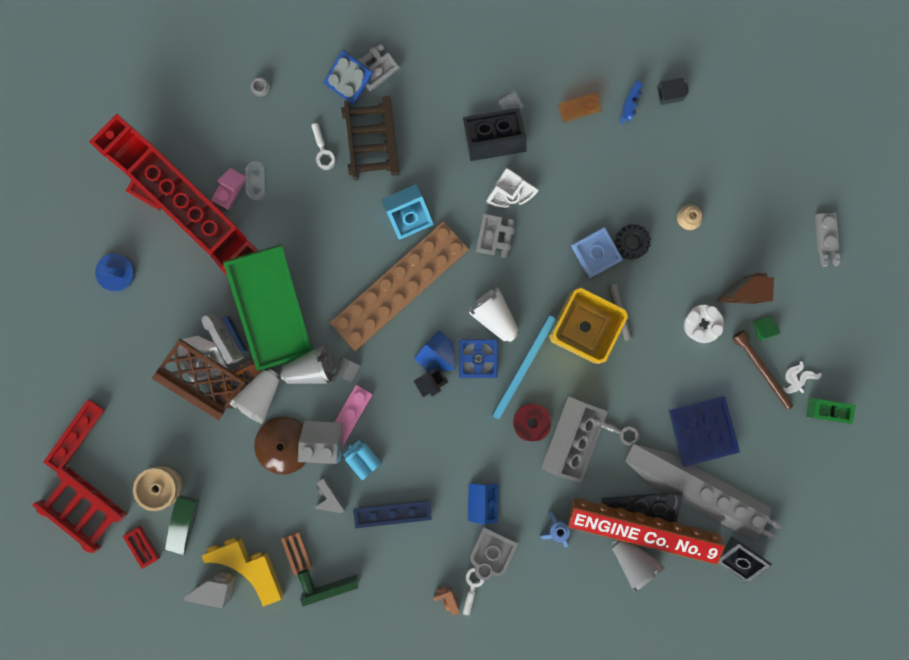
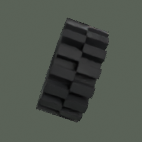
M630 224L623 227L617 233L614 243H616V248L620 255H623V258H629V260L638 259L649 251L651 237H649L650 233L646 232L645 227H640L639 224ZM629 235H636L639 238L640 245L638 248L630 249L626 245V238Z

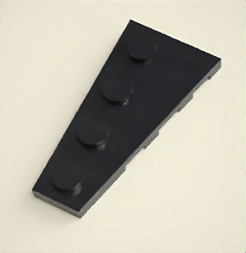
M682 492L606 497L601 498V503L613 508H623L633 513H642L652 518L659 517L664 521L673 523L677 522L683 494Z

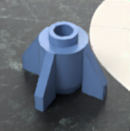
M549 511L548 513L552 520L549 525V531L540 534L542 540L552 538L557 542H562L566 548L568 547L566 540L569 538L571 528H568L567 522L565 523L560 519L556 520L553 512ZM562 529V533L558 534L557 530Z

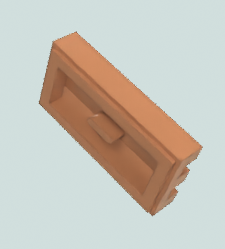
M300 532L281 539L294 575H297L298 572L304 569L310 570L313 568ZM295 537H297L307 566H304L294 541ZM287 540H289L290 543H291L293 552H294V554H295L297 563H298V565H299V569H297L296 563H295V561H294V558H293V555H292V552H291V550H290V547H289V544H288Z

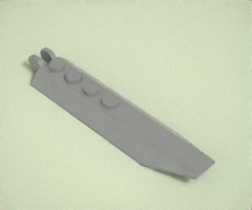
M633 444L624 460L652 487L663 493L682 492V503L752 541L760 536L761 533L775 540L776 536L774 533L764 530L767 523L777 529L782 527V525L769 519L771 513L770 506L670 452Z

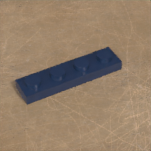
M430 500L353 509L355 528L432 520Z

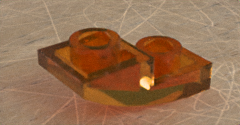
M597 92L558 104L563 123L602 111Z

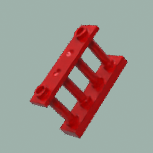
M70 467L62 468L57 473V476L61 478V482L46 501L34 502L32 506L36 508L38 514L50 519L80 543L83 550L93 554L100 550L101 546L96 542L112 522L118 523L127 516V513ZM71 486L76 490V494L62 512L58 513L51 506L65 488ZM86 498L91 502V506L77 524L73 525L66 518L80 500ZM101 510L106 514V518L92 536L88 537L81 530L95 512Z

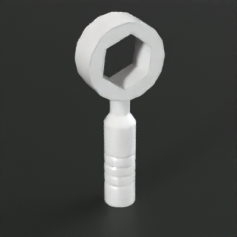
M314 123L311 126L317 146L320 147L316 162L321 169L330 170L336 163L335 156L331 151L325 150V143L319 123ZM323 155H330L332 161L329 165L321 164L320 159Z
M471 567L466 573V581L470 585V590L467 593L463 614L470 615L475 596V587H479L484 583V580L472 582L469 578L471 572H475V567Z

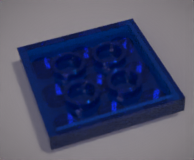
M725 396L668 410L684 467L740 453Z

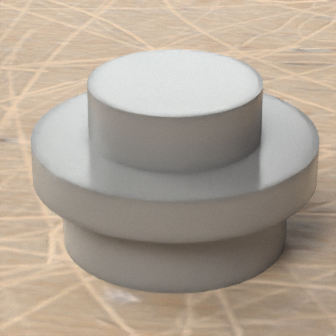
M255 78L251 83V91L254 95L263 97L269 93L270 84L265 78Z

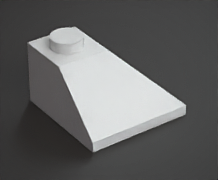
M200 336L182 339L227 368L215 343ZM180 345L178 356H188L187 349ZM201 358L193 359L195 368L205 367L204 360ZM190 360L181 361L185 370L192 369ZM211 369V377L220 376L221 371ZM206 370L196 372L198 381L208 378ZM187 373L190 380L194 382L193 373Z

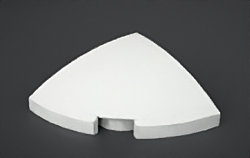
M505 167L488 195L486 202L504 208L516 203L521 205L529 201L539 190L524 178Z

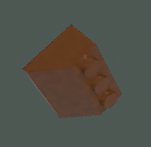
M755 273L744 276V279L737 280L718 298V302L743 304L773 301L774 277H767V273Z

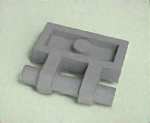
M381 44L375 48H370L369 53L357 59L366 67H368L366 64L373 58L376 60L374 64L368 67L374 72L366 86L369 92L400 70V67L389 53L381 57L380 53L385 50Z
M483 214L476 252L494 256L497 248L501 249L500 257L508 258V253L512 248V245H510L512 235L515 233V221L508 219L507 225L503 226L501 225L502 217ZM499 232L505 233L503 243L497 242Z

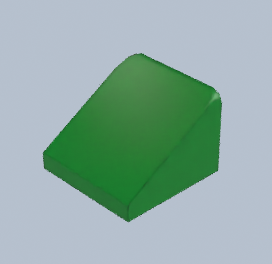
M772 316L753 322L759 340L781 334Z

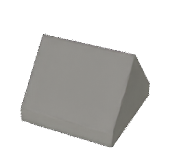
M343 357L336 375L353 382L361 365Z

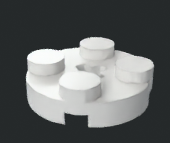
M695 306L684 319L686 334L696 342H712L723 332L724 322L722 315L713 306ZM702 318H704L705 321H708L706 329L699 326V323L702 322Z

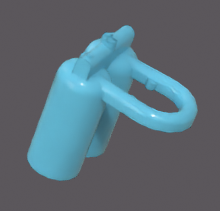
M360 440L348 446L349 448L342 453L345 461L361 480L382 464L367 444L362 443Z

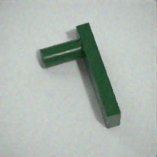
M308 569L297 573L304 591L300 598L302 606L358 589L359 586L358 577L354 575L315 588Z

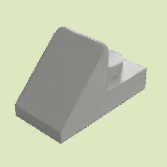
M325 476L317 482V490L326 499L314 508L342 513L346 507Z

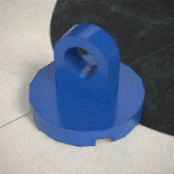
M109 254L98 262L95 268V276L98 283L104 289L120 292L132 284L135 278V268L127 257L121 254Z

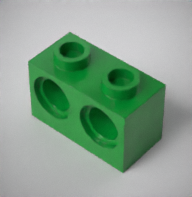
M809 398L806 417L853 424L856 405Z

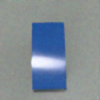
M638 80L624 101L620 115V122L622 124L626 119L630 121L636 114L634 109L637 104L634 101L642 94L640 89L643 86Z

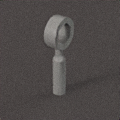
M595 417V425H600V419ZM602 422V428L612 433H618L619 439L623 444L630 446L638 441L639 434L635 428L626 426L620 430L609 422ZM628 430L634 432V439L630 442L623 439L624 432Z

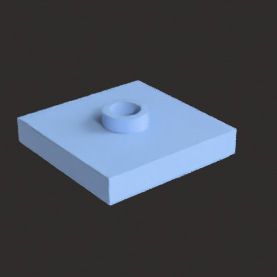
M605 227L571 245L589 279L623 261Z

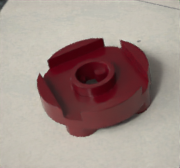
M529 403L521 406L513 418L516 434L521 439L529 442L544 439L551 429L550 414L539 404ZM535 417L537 419L535 422L537 426L528 427L529 422L527 420Z

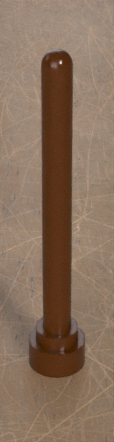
M745 330L738 332L732 337V340L736 345L744 348L785 408L792 409L793 404L750 345L747 332Z

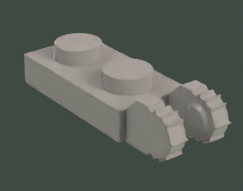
M836 212L815 214L817 250L819 252L820 264L822 267H827V252H831L832 264L839 266Z
M216 313L210 314V316H203L201 319L203 327L209 330L212 340L218 346L227 364L243 359L242 352L219 315Z

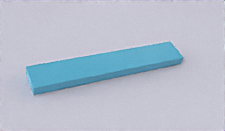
M550 315L547 317L492 414L493 417L500 419L555 323L556 318Z

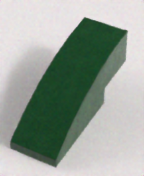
M183 495L176 497L165 550L181 555L185 554L199 500Z

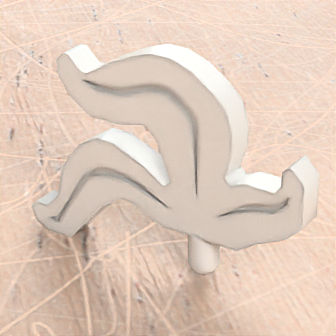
M799 361V365L786 370L785 380L790 386L787 388L782 387V390L786 394L797 392L798 390L804 393L805 390L802 386L805 384V381L807 379H819L821 373L815 374L811 371H804L801 373L798 381L797 374L804 367L803 362Z

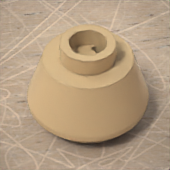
M693 204L684 205L677 213L678 224L686 230L698 228L703 221L701 209Z

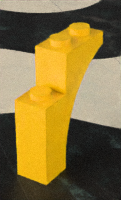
M235 537L224 541L225 545L220 547L216 544L206 548L207 552L202 555L204 563H218L238 571L252 584L263 607L283 598L284 593L268 552L264 554L261 552L255 553L250 556V559L242 538L236 540Z

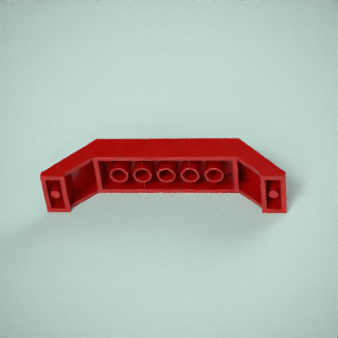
M116 113L89 141L92 146L122 170L203 248L225 274L226 270L223 261L259 251L244 232L157 147L119 114Z

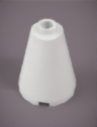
M498 288L495 289V292L490 290L476 301L477 306L475 308L472 306L469 308L468 312L472 317L503 341L508 340L510 342L518 336L517 332L519 329Z
M268 369V371L263 370L229 404L234 408H239L241 413L262 424L280 381L277 378L278 374L271 369Z

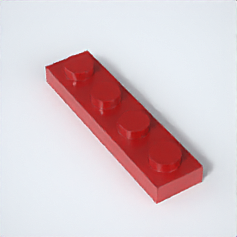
M88 399L43 463L57 473L62 468H65L106 410L93 400Z

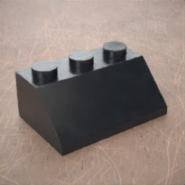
M519 108L463 117L470 161L527 152L526 133Z

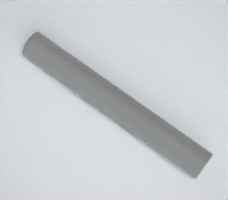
M617 284L609 286L614 304L623 308ZM627 320L622 328L624 341L632 339Z

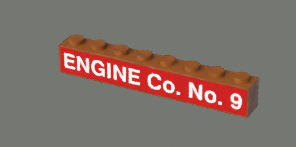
M573 498L567 515L568 528L716 565L725 548L723 537L717 532H708L698 527L684 526L678 522L664 521L659 517H648L642 513H633L623 508L609 507L603 503L589 502L583 498Z

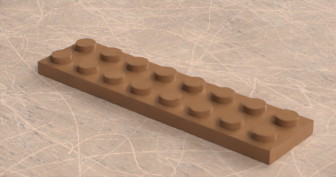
M443 221L334 318L330 324L353 350L357 351L468 252L469 249Z

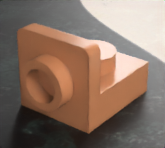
M444 586L438 588L433 595L434 601L446 598L443 600L446 610H450L452 616L459 614L460 607L452 587L447 588Z

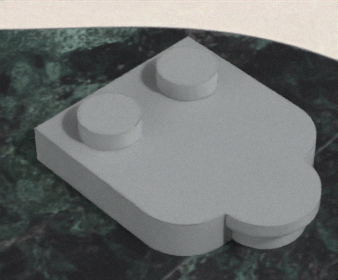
M483 527L470 554V561L475 566L474 571L477 578L489 580L493 575H503L509 566L518 543Z

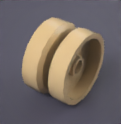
M160 465L147 469L139 474L134 482V498L146 510L158 511L165 509L175 503L176 497L182 494L183 483L181 476L170 466Z

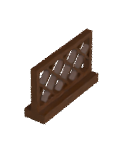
M180 338L152 377L153 380L218 421L230 405V401L246 383V380ZM180 345L187 349L188 356L178 357L177 349ZM201 358L204 360L205 367L195 368L193 359ZM190 360L192 369L181 370L179 361ZM176 362L178 371L171 372L164 367L167 363ZM218 369L221 371L222 377L212 379L210 370ZM206 370L208 379L198 381L196 372ZM192 372L194 382H186L182 374ZM233 379L239 383L236 388L228 389L226 380ZM223 381L225 390L214 391L213 382ZM209 383L211 392H202L199 384ZM226 394V403L224 405L219 403L215 395Z

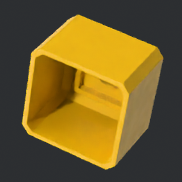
M579 288L569 293L549 333V338L552 343L592 363L600 364L606 362L628 315L625 309L583 288ZM583 321L588 322L590 325V329L586 333L582 332L579 327Z

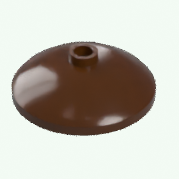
M278 417L266 422L259 429L255 438L254 449L258 461L265 469L272 473L283 475L296 472L306 464V462H298L299 439L303 424L293 418ZM279 443L284 445L283 450L278 449Z

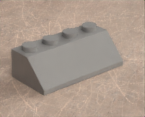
M568 396L541 469L558 477L582 483L602 429V422L605 421L608 411ZM595 417L600 419V425H595Z

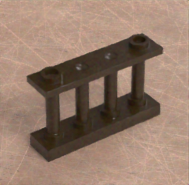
M390 96L382 97L383 103H379L376 106L350 108L349 102L344 101L345 107H341L342 118L346 119L351 160V164H348L349 176L352 175L354 180H358L357 173L385 169L391 171L392 176L399 175ZM374 113L384 114L385 122H381L382 124L352 127L351 116ZM383 132L387 135V141H384V143L354 146L353 135ZM384 150L389 153V159L386 162L356 165L355 154Z

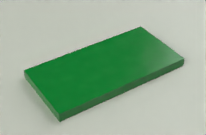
M282 245L223 261L256 370L260 371L279 365L310 352L312 349Z

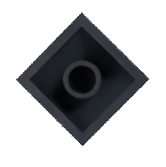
M731 537L726 544L718 562L747 583L772 565V563L734 537Z

